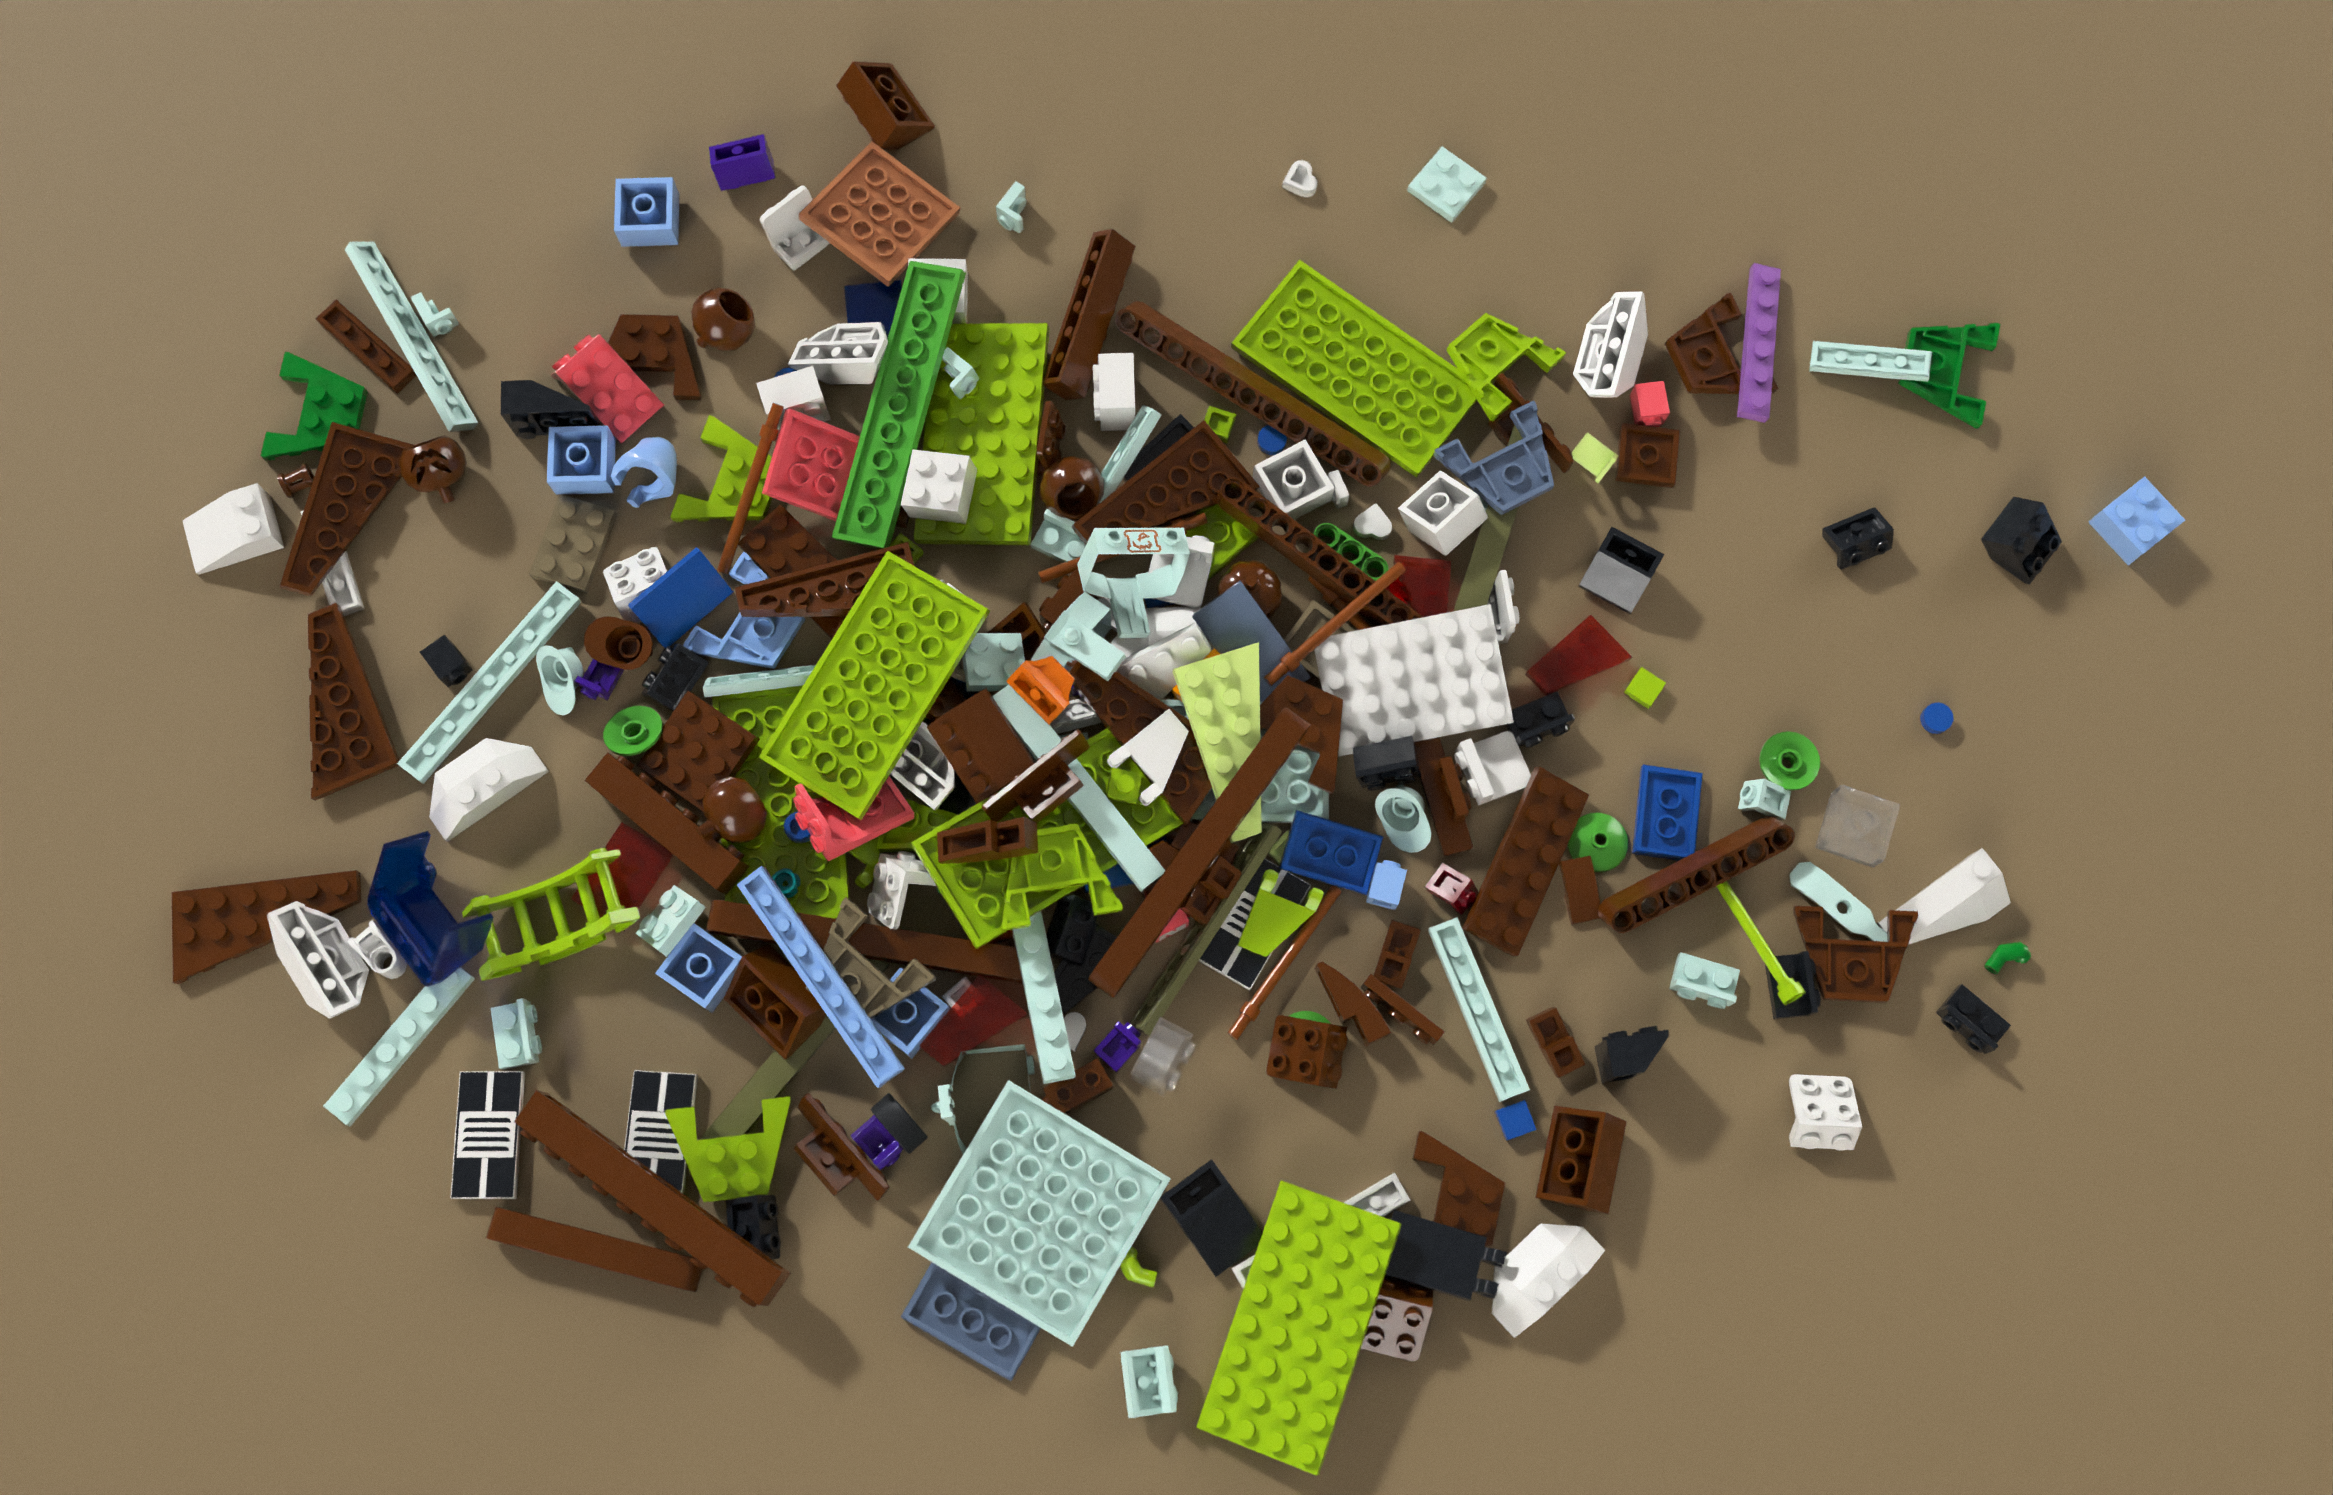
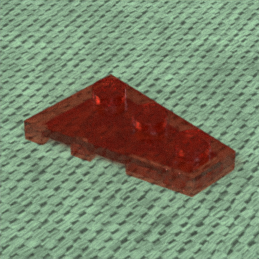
M1590 615L1534 664L1525 675L1546 696L1625 663L1632 656Z

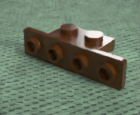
M1501 373L1496 377L1494 386L1505 394L1512 403L1493 422L1490 420L1488 425L1507 447L1515 425L1510 418V413L1530 401H1525L1519 394L1515 382L1510 378L1507 379ZM1538 417L1543 432L1544 448L1561 471L1566 473L1574 462L1573 455L1566 445H1561L1556 439L1552 427L1546 422L1543 423Z
M1077 729L1072 734L1065 736L1051 751L1040 756L1036 763L1023 773L1015 776L1012 782L1001 791L993 794L982 805V809L989 819L997 823L1019 805L1032 821L1038 823L1084 785L1067 765L1089 749L1090 746L1084 735Z
M1440 737L1416 741L1415 746L1421 771L1420 780L1443 855L1450 856L1469 851L1473 848V844L1465 819L1469 814L1468 810L1471 809V801L1468 793L1462 792L1459 782L1463 780L1460 766L1458 763L1454 764L1452 756H1445Z
M810 1093L804 1095L797 1108L815 1130L795 1145L794 1150L833 1196L858 1178L877 1201L880 1200L889 1189L884 1174L880 1170L874 1169L868 1162L864 1151L859 1146L854 1145L846 1136L844 1128L838 1122H834L826 1113V1109L820 1100L814 1099Z

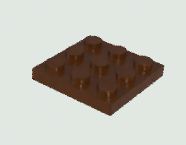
M687 691L663 726L660 738L646 751L637 766L704 812L702 800L707 789L715 781L726 777H735L760 738L692 692Z

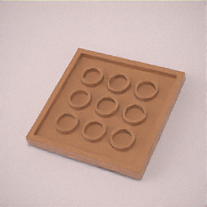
M871 141L799 213V220L889 287L908 267V258L916 259L959 215L960 207Z

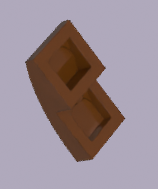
M1217 856L1180 909L1201 925H1207L1221 899L1229 898L1242 872L1221 856Z
M1591 856L1561 861L1559 866L1566 891L1564 898L1571 925L1600 919L1598 916L1600 900Z
M1391 919L1373 976L1383 983L1402 989L1421 929Z
M1551 1007L1526 1019L1540 1050L1557 1078L1586 1065L1574 1038L1569 1036L1556 1007Z

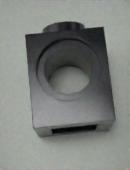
M445 634L420 651V654L436 676L447 687L461 683L467 678L468 673L473 670L454 643Z

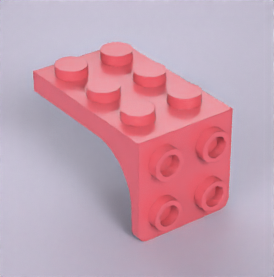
M590 334L573 347L577 352L572 357L567 353L552 366L555 372L551 376L563 383L582 403L589 405L599 422L603 426L608 425L620 444L664 406L600 334L593 338Z
M890 776L862 820L824 797L812 799L801 783L795 786L796 797L793 798V802L798 810V813L795 814L796 821L803 831L808 830L814 850L817 853L822 852L827 861L914 819V811Z

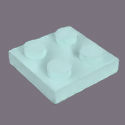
M1442 146L1408 185L1407 191L1452 223L1483 187L1487 178Z
M1021 633L976 634L962 657L967 691H982L985 688L988 691H1000L1009 685L1006 682L1007 679L1025 662Z
M673 885L670 890L661 896L659 904L654 911L641 921L639 929L635 934L667 957L706 907Z

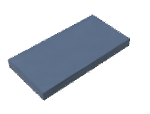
M1241 580L1192 615L1195 622L1220 654L1259 642L1260 702H1263L1287 675L1303 682L1311 678L1301 662H1299L1300 666L1292 673L1287 672L1272 686L1264 680L1263 677L1281 663L1280 659L1288 652L1292 653L1293 651Z
M931 1262L901 1315V1318L1010 1381L1016 1375L1041 1327Z

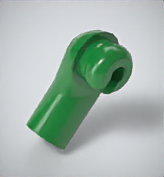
M2021 942L2000 944L1987 960L1984 967L1989 972L1998 974L2007 961L2015 960L2017 963L2024 964L2030 960L2031 953L2028 946Z

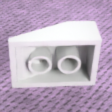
M258 483L230 491L182 520L195 572L198 575L284 548L271 496Z

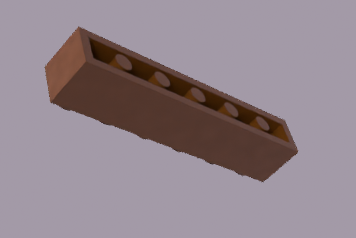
M1114 229L1093 232L1044 376L1043 385L1064 400L1085 398L1090 388L1093 365L1098 364V354H1100L1103 342L1106 340L1107 330L1115 313L1118 297L1123 289L1128 268L1132 263V256L1136 246Z
M607 752L584 781L713 888L727 895L750 867L742 860L745 855L732 844L726 847L719 842L722 838L716 831L701 838L696 831V828L700 826L698 824L700 818L688 808H685L684 811L680 810L676 806L678 800L666 790H663L662 793L658 792L654 788L657 783L644 772L640 775L632 770L635 765L626 757L620 755L616 758Z

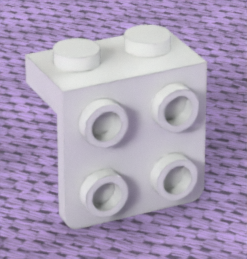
M800 186L796 190L791 191L787 197L774 207L769 208L760 218V222L774 252L793 271L830 244L799 220V213L812 201L810 192L805 186Z
M1196 535L1192 538L1186 537L1190 555L1175 594L1152 599L1194 608L1202 605L1214 556L1215 543L1210 542L1206 537ZM1153 554L1148 574L1152 573L1153 570L1171 564L1174 554Z
M657 547L642 550L630 558L613 563L603 571L614 603L624 620L637 624L641 623L628 604L667 572Z
M1506 570L1499 571L1487 605L1491 604L1498 644L1508 642L1512 633L1515 632L1516 624H1519L1520 621L1518 607L1513 606L1511 598L1514 595L1512 577L1508 578Z
M1510 731L1502 732L1473 743L1471 738L1459 743L1454 754L1456 763L1459 764L1460 769L1464 771L1467 778L1466 785L1472 798L1475 797L1478 806L1526 788L1531 777L1516 739Z
M898 851L897 855L880 854L879 861L874 868L875 880L873 889L867 900L869 913L890 929H898L908 884L936 886L922 861L917 860L915 854L905 851Z
M1791 1075L1789 1087L1796 1117L1789 1135L1791 1147L1836 1149L1839 1151L1853 1150L1861 1132L1862 1124L1851 1079L1838 1076Z

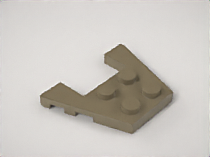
M845 897L839 907L841 908L830 928V935L823 952L870 1019L935 981L937 977L921 962L913 958L895 981L892 982L848 942L869 916L849 898Z

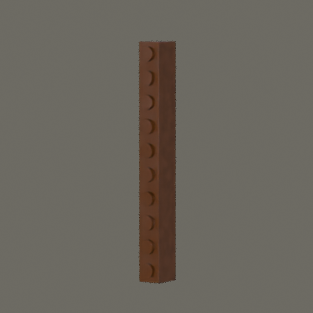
M536 1090L515 1119L514 1123L522 1128L520 1133L525 1138L534 1143L539 1140L546 1146L544 1152L558 1161L563 1158L570 1164L568 1169L580 1178L587 1176L594 1182L592 1187L597 1192L606 1197L611 1194L618 1200L616 1205L621 1210L630 1215L635 1212L643 1218L640 1223L645 1228L654 1233L659 1230L667 1236L665 1242L677 1251L684 1249L692 1256L689 1260L703 1270H706L707 1267L717 1274L714 1277L716 1281L729 1289L734 1286L742 1292L739 1297L752 1307H756L757 1304L759 1306H769L791 1274L550 1094Z

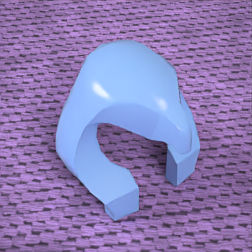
M664 438L642 439L614 464L610 477L615 486H621L627 472L632 467L649 469L658 476L654 483L647 486L638 485L631 490L627 501L634 508H639L646 501L670 497L674 492L677 454L674 445Z

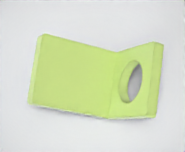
M1589 433L1585 434L1572 451L1573 459L1596 476L1595 482L1597 483L1600 482L1618 458L1615 452Z

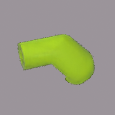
M1131 1247L1120 1265L1125 1278L1129 1281L1154 1288L1158 1272L1141 1268L1137 1259L1138 1252L1134 1247Z

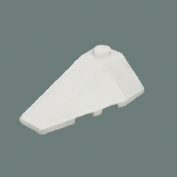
M1981 848L1896 910L1918 911V917L1910 935L1909 944L1987 921L2011 902L2001 870L1984 849ZM1885 917L1877 925L1887 933V917Z

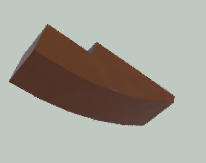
M1026 817L999 823L988 820L937 832L938 862L941 864L981 862L1038 853L1037 822Z
M1323 961L1316 965L1315 971L1341 1024L1353 1019L1366 1047L1391 1034L1380 1012L1352 981Z

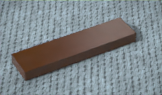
M337 299L315 318L320 325L397 394L417 376L407 362Z

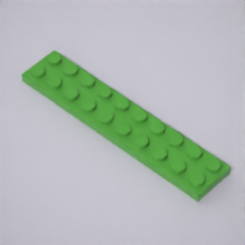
M916 261L909 262L889 332L888 344L880 364L832 534V538L837 541L876 549L890 547L901 508L912 450H917L966 276L962 269Z

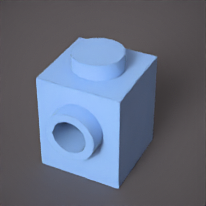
M1384 860L1383 863L1377 862L1366 903L1396 910L1407 870L1402 869L1401 865L1397 862Z

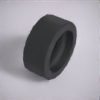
M890 1093L885 1095L870 1109L908 1154L913 1152L928 1138Z

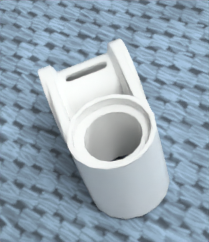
M371 920L369 927L356 938L351 937L348 939L351 947L376 973L386 978L394 979L400 977L405 972L407 967L405 956L376 921ZM389 956H392V964L384 969V961Z

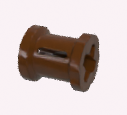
M304 463L301 464L300 469L288 474H277V478L286 496L292 498L294 493L312 486L314 474L310 467Z

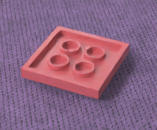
M786 409L762 494L836 521L860 436L793 409Z

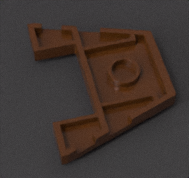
M1731 293L1723 296L1720 301L1710 306L1703 314L1695 320L1693 319L1665 342V346L1688 393L1739 394L1741 372L1718 327L1719 325L1738 320L1742 315ZM1772 378L1771 394H1774L1778 386L1774 378Z
M621 314L608 344L633 371L675 372L673 390L675 400L701 401L702 396L679 317L676 315Z
M1287 675L1260 704V733L1262 730L1267 731L1285 707L1310 723L1309 730L1298 745L1320 756L1307 784L1333 794L1336 781L1343 699Z
M1794 906L1793 913L1805 949L1809 952L1810 959L1812 958L1815 962V978L1822 999L1887 1003L1899 973L1905 950L1909 944L1910 935L1918 917V911L1889 910L1887 912V942L1824 939L1823 907Z
M1418 1131L1412 1159L1444 1167L1433 1222L1486 1237L1485 1246L1493 1245L1505 1182L1427 1133Z

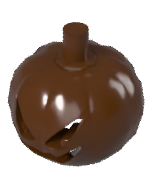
M726 288L710 289L701 294L693 304L691 310L693 328L696 334L700 336L697 339V344L700 347L706 348L710 346L720 351H735L749 341L755 329L754 313L750 304L739 293Z
M443 435L402 451L399 461L402 478L408 486L419 492L428 493L438 490L444 504L455 500L449 486L458 482L464 475L467 464L465 453L455 440Z
M1075 456L1062 457L1047 467L1040 483V496L1046 508L1057 516L1068 518L1072 521H1078L1096 507L1104 495V478L1097 467L1086 458Z
M1255 560L1239 561L1232 565L1219 580L1217 587L1218 596L1241 580L1268 619H1270L1280 607L1282 601L1281 581L1276 573L1263 562Z
M726 777L715 781L707 789L702 802L704 815L708 821L696 828L701 838L716 831L726 841L745 843L760 835L766 823L767 811L759 795L746 780Z

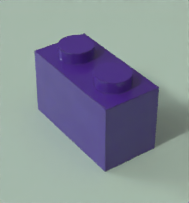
M764 134L709 147L711 168L721 191L776 179L774 160Z

